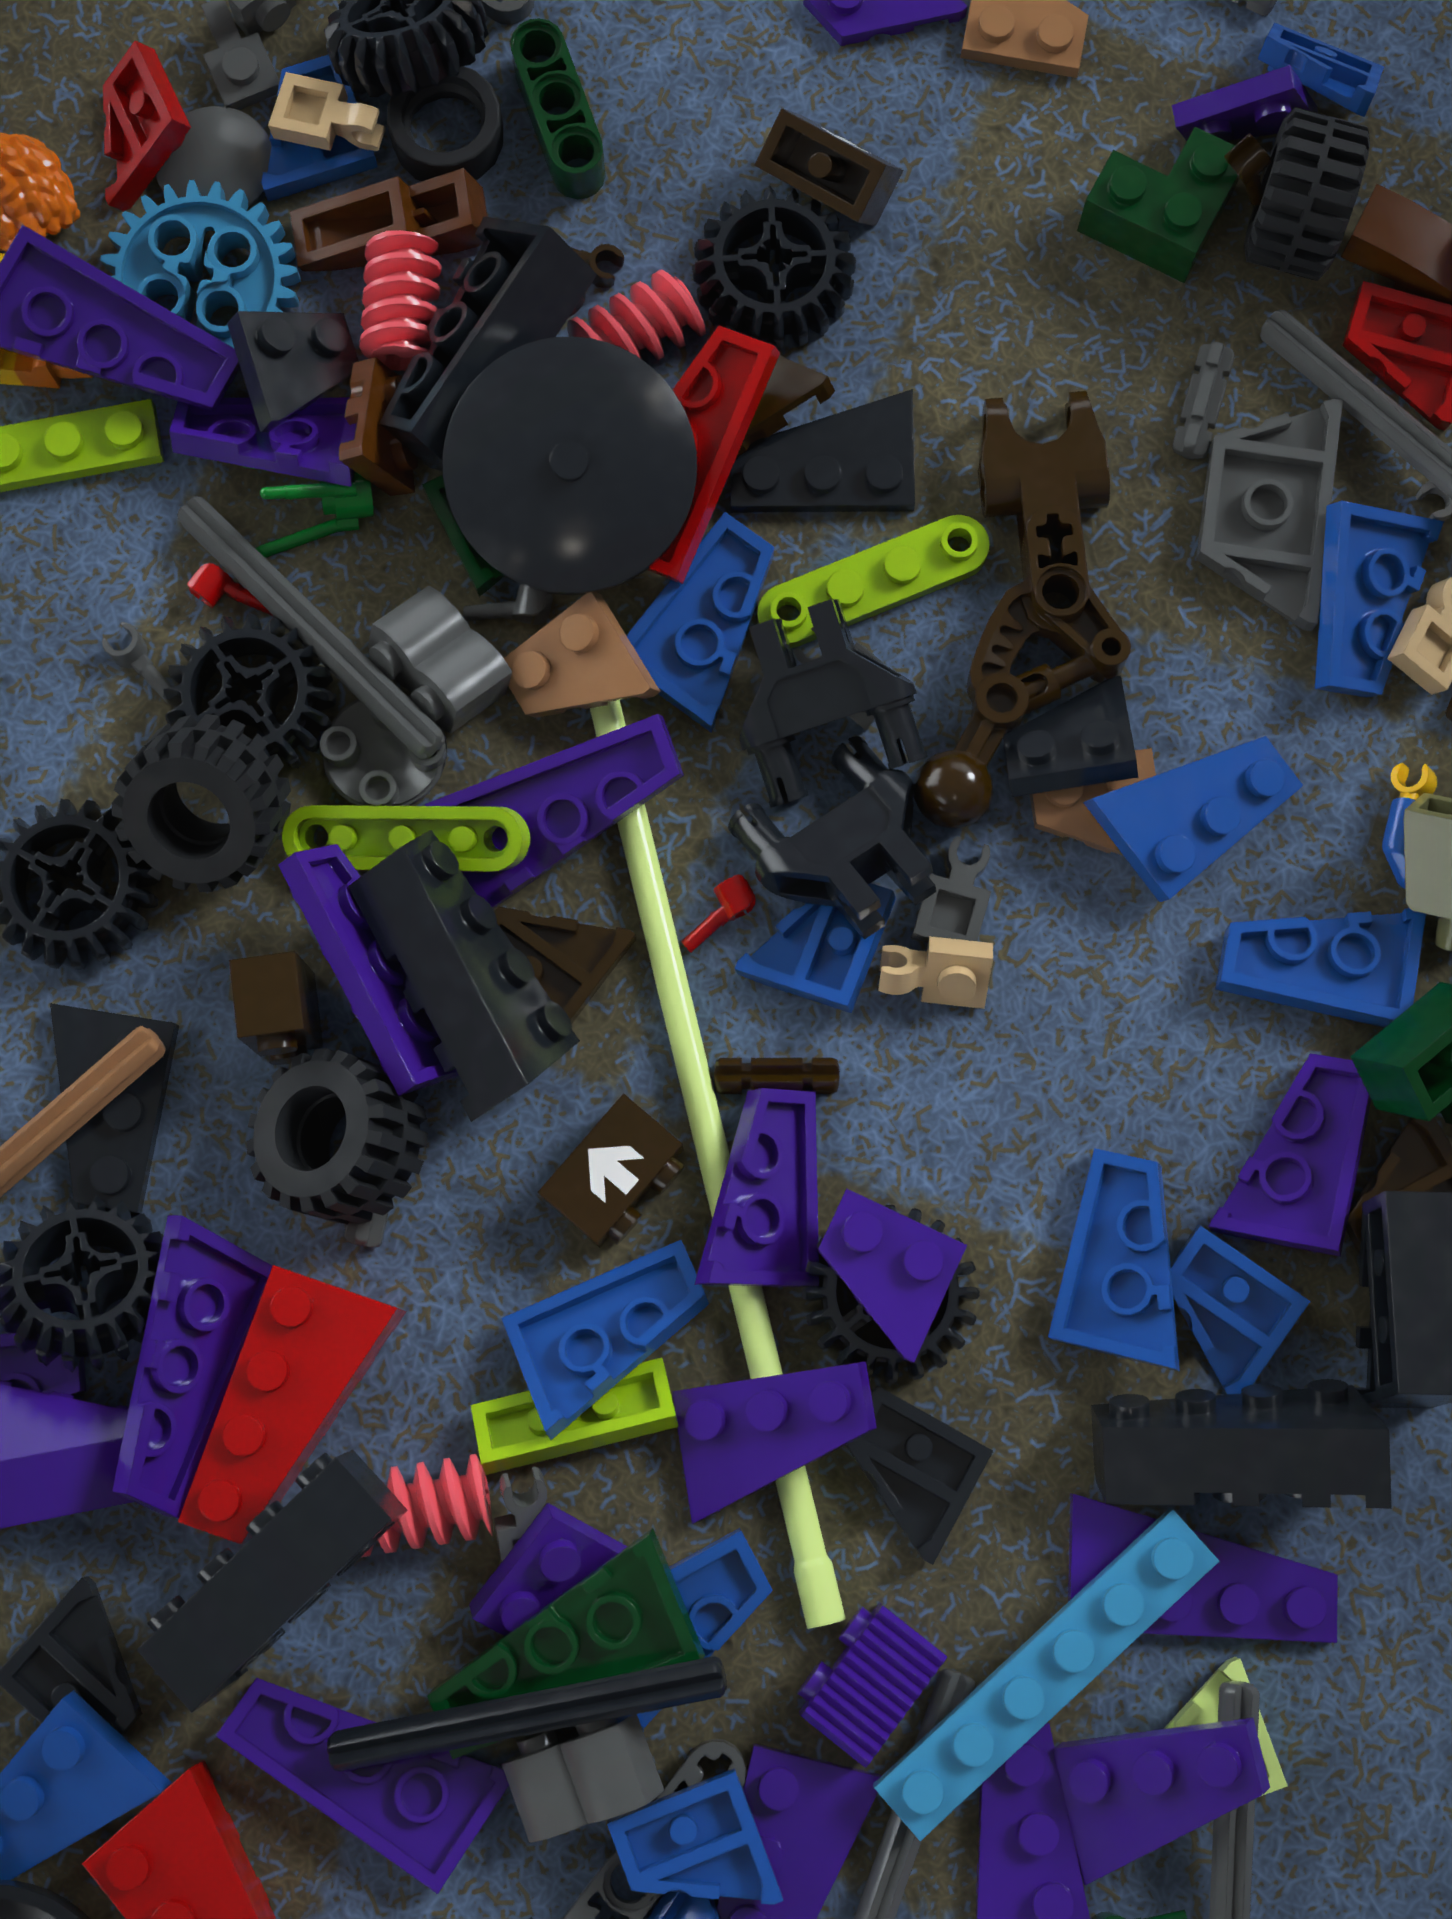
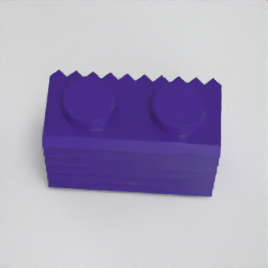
M880 1602L872 1613L863 1606L859 1608L838 1637L847 1647L831 1668L823 1661H820L797 1693L806 1700L799 1710L800 1716L865 1768L871 1763L873 1757L879 1752L882 1745L896 1729L898 1723L904 1718L907 1711L912 1707L915 1700L920 1696L923 1689L929 1684L932 1677L947 1658L941 1650Z

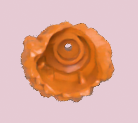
M0 132V252H7L22 224L46 238V233L57 235L61 232V228H69L73 222L75 223L80 218V210L77 208V202L74 198L73 185L69 177L61 170V162L56 153L47 148L39 139L25 134L10 135Z

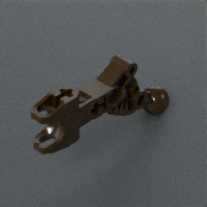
M1086 391L1069 392V401L1065 404L1067 430L1059 439L1045 444L1029 442L1015 432L1003 398L985 399L982 411V451L978 468L982 514L984 518L1016 515L1023 582L1005 592L989 618L980 638L967 679V693L972 702V717L953 750L940 752L928 758L917 771L913 783L914 800L921 813L936 826L957 829L980 820L989 809L994 794L992 778L987 770V766L1005 734L1019 727L1024 715L1061 699L1062 689L1088 677L1101 683L1107 679L1120 676L1131 652L1129 638L1121 631L1089 585L1080 510L1108 507L1110 500V474L1106 442L1099 429ZM1045 534L1052 535L1054 544L1060 545L1056 562L1052 565H1049L1051 559L1050 542L1048 538L1042 537ZM1050 592L1062 593L1069 598L1072 606L1066 609H1055L1048 605L1043 596ZM1036 635L1050 639L1072 659L1052 669L1044 663L1018 676L1010 674L1011 665L1027 640Z

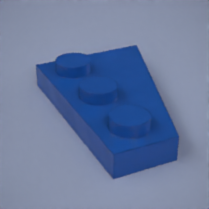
M726 512L723 513L700 542L684 583L681 584L670 580L626 635L661 691L658 694L711 733L774 557V546Z
M1264 736L1094 797L1083 803L1159 902H1163L1177 894L1298 791L1303 784L1269 739Z
M1405 908L1402 913L1372 915L1371 911L1347 913L1344 918L1308 920L1306 917L1232 922L1224 934L1215 990L1385 1028L1414 1003L1426 914Z
M1094 1148L1048 1338L1053 1341L1180 1372L1162 1167L1155 1161Z
M682 1240L501 1318L544 1430L550 1440L555 1438L709 1305L702 1285H694L697 1274Z
M740 1528L669 1566L705 1653L704 1658L710 1657L715 1650L718 1651L773 1591ZM661 1709L637 1714L643 1732L644 1728Z
M74 1690L60 1700L0 1773V1880H11L153 1798L172 1784L166 1776Z

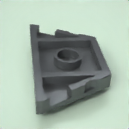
M1341 399L1324 401L1320 408L1292 417L1285 413L1266 419L1255 428L1240 427L1214 436L1209 449L1196 560L1297 627L1307 631H1312L1318 624L1326 507L1332 501L1343 400Z

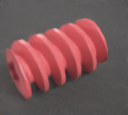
M395 230L374 235L366 243L364 256L368 263L365 265L363 279L367 286L364 287L362 294V303L365 309L361 316V326L364 332L360 337L359 348L368 359L376 357L391 370L406 371L412 357L422 352H428L426 348L432 344L427 325L430 324L437 307L430 304V302L437 300L440 296V287L432 280L440 276L442 269L439 261L429 256L434 254L439 247V243L432 238L417 232Z
M662 269L652 274V289L641 281L631 286V301L620 293L610 297V313L599 305L590 308L588 311L589 325L577 316L567 322L568 337H584L604 341L621 347L642 359L640 350L646 348L657 360L664 358L661 341L663 337L667 336L678 348H682L685 346L683 326L688 325L699 337L706 334V329L701 313L687 287L676 276L672 277Z
M477 1454L469 1456L466 1474L460 1476L451 1459H443L440 1477L434 1480L424 1462H419L416 1465L413 1483L406 1484L398 1466L390 1467L387 1488L408 1511L378 1540L385 1553L397 1552L402 1532L412 1549L423 1548L428 1528H430L439 1545L450 1543L454 1524L457 1525L465 1541L476 1540L481 1520L485 1523L491 1536L493 1535L487 1477ZM374 1545L362 1557L370 1556Z

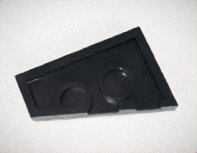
M913 389L775 433L768 438H762L753 442L746 452L736 457L730 471L731 513L914 511Z
M50 1003L61 1093L139 1026L153 1030L166 1048L162 1058L66 1140L73 1199L78 1204L90 1206L95 1196L98 1195L104 1200L106 1209L114 1208L123 1200L125 1205L129 1206L131 1213L142 1214L179 1025L172 1022Z

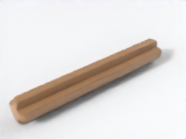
M143 1026L135 1028L0 1146V1197L164 1056L166 1048L153 1030Z

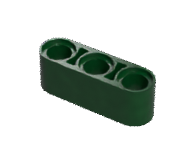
M541 18L529 19L519 24L510 40L515 77L556 188L560 193L569 198L577 200L589 198L601 189L606 177L601 136L562 32L558 26L549 20ZM540 55L550 57V59L544 62L536 63L529 61V59ZM554 107L570 109L568 112L560 115L547 113L548 110ZM582 158L589 161L587 165L578 168L566 165L572 159Z

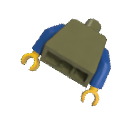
M1400 763L1391 772V782L1400 792L1399 798L1393 799L1391 802L1382 841V850L1397 884L1406 890V904L1408 908L1412 911L1438 916L1434 943L1441 949L1452 951V798L1433 794L1437 787V777L1427 764L1422 766L1420 781L1414 786L1406 787L1405 782L1408 778L1409 768L1404 763Z

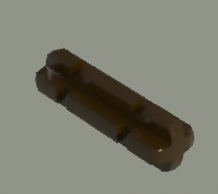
M719 1058L714 1065V1087L719 1094H742V1089L755 1090L759 1088L796 1091L812 1089V1092H816V1094H834L839 1088V1063L835 1058H812L811 1063H803L802 1058H751V1063H742V1058Z

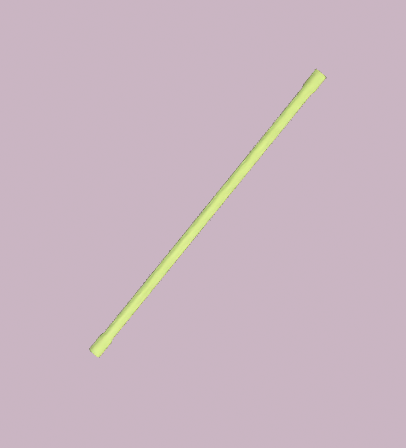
M620 700L607 702L608 705L590 708L596 737L626 726ZM644 803L617 822L713 1219L730 1153ZM728 1286L750 1379L783 1374L762 1286ZM803 1466L776 1480L775 1483L794 1558V1576L807 1629L837 1623L846 1618L833 1564L826 1553L806 1467Z

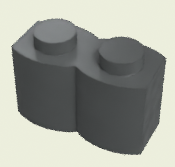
M427 586L372 624L368 643L371 662L390 680L394 679L404 688L408 689L411 692V700L445 731L453 733L506 695L512 670L505 659L488 640L478 632L470 629L456 607L433 587Z
M637 1714L575 1726L577 1732L559 1737L556 1730L527 1735L516 1741L520 1752L503 1762L502 1767L529 1843L549 1839L587 1824L604 1821L631 1812L649 1804L665 1791Z

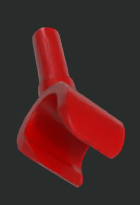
M213 563L202 565L187 583L190 593L198 599L202 597L201 601L210 608H213L220 598L226 594L234 601L241 602L273 616L246 588L234 582L224 570Z
M738 874L730 877L714 888L713 891L722 907L713 911L710 916L681 941L691 953L720 926L723 927L728 921H734L744 916V910L749 913L754 908L756 903L755 895L742 875Z

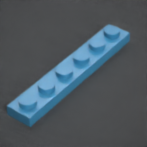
M1168 1509L873 1783L874 1789L917 1839L921 1841L1210 1571L1219 1560L1173 1509Z

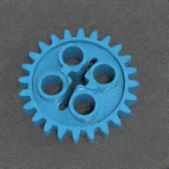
M189 180L186 197L178 198L169 184L164 185L165 203L159 206L148 196H142L141 200L146 214L139 218L133 213L124 211L122 216L130 228L128 234L111 231L108 234L109 239L119 253L105 254L100 257V261L105 269L115 274L111 277L155 302L163 295L177 296V304L171 312L188 322L192 319L196 304V314L198 316L196 326L233 348L234 345L228 325L216 326L210 323L212 314L218 308L233 306L238 308V311L283 312L281 308L299 307V299L296 292L287 288V286L301 282V277L297 267L286 265L296 258V254L291 243H279L286 235L280 221L266 224L269 213L262 202L248 210L249 201L242 189L237 190L230 200L226 201L225 192L220 182L217 181L211 186L208 196L201 195L194 180ZM212 230L215 234L211 237L207 252H205L203 247L204 237L207 231ZM176 237L190 239L188 248L183 253L178 255L163 254L165 245L171 239ZM236 248H244L250 251L249 258L244 264L237 267L222 265L223 259L229 251ZM203 264L211 280L205 279L200 281L204 270ZM190 281H192V282H198V281H200L199 286H198V290H197V296H198V297H197V302H196V294L194 293V291H193V289H192V287H191V285H190V283H189Z

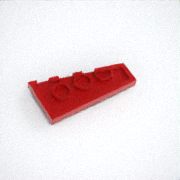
M719 325L672 389L686 412L694 435L697 451L696 487L689 514L679 535L664 555L647 569L648 571L678 583H684L779 358L780 352L774 345Z

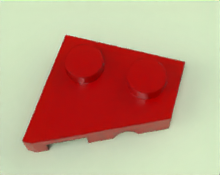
M136 40L103 84V112L106 115L104 155L117 160V181L105 189V199L109 206L122 211L132 208L170 155L182 145L185 135L191 129L155 49Z
M1363 281L1356 295L1342 346L1435 428L1445 431L1452 423V305Z

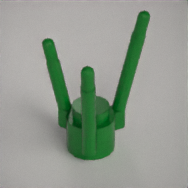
M354 472L352 487L319 481L318 484L263 487L260 490V495L263 499L321 498L323 515L335 514L336 518L262 544L255 549L267 558L337 532L359 530L358 518L374 517L371 482Z

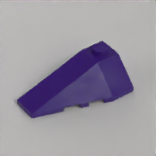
M0 1380V1529L134 1502L112 1492L129 1407L124 1405L111 1407L74 1399V1395L55 1391L47 1394L13 1387L12 1382Z

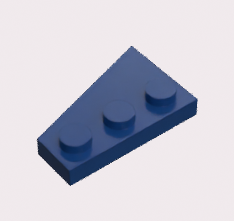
M1342 500L1327 505L1315 689L1359 697L1382 695L1393 665L1387 658L1404 626L1402 618L1411 593L1419 591L1426 570L1421 565L1429 543L1438 540L1444 521Z

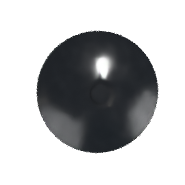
M571 336L541 339L524 344L496 359L472 381L460 398L452 414L444 442L443 479L446 495L455 520L470 545L491 567L505 577L531 589L551 594L585 595L590 592H602L620 586L645 572L664 555L679 535L689 514L696 487L697 451L694 435L686 412L672 388L660 374L636 355L621 347L591 338Z

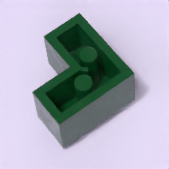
M1194 127L1168 176L1113 150L1085 201L1077 231L1185 283L1239 181V175L1224 158V155L1235 145Z
M1439 982L1350 1056L1376 1109L1425 1121H1430L1441 1112L1445 1122L1452 1124V984Z

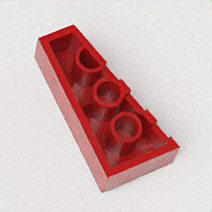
M273 1265L178 1522L238 1544H245L253 1538L246 1530V1527L271 1503L276 1500L281 1502L303 1469L302 1467L322 1437L325 1436L337 1418V1414L359 1381L362 1380L374 1362L375 1357L407 1311Z
M205 1760L200 1761L185 1771L82 1863L125 1919H276L269 1904V1898L259 1877L256 1876L240 1842L239 1833L229 1812L227 1813Z

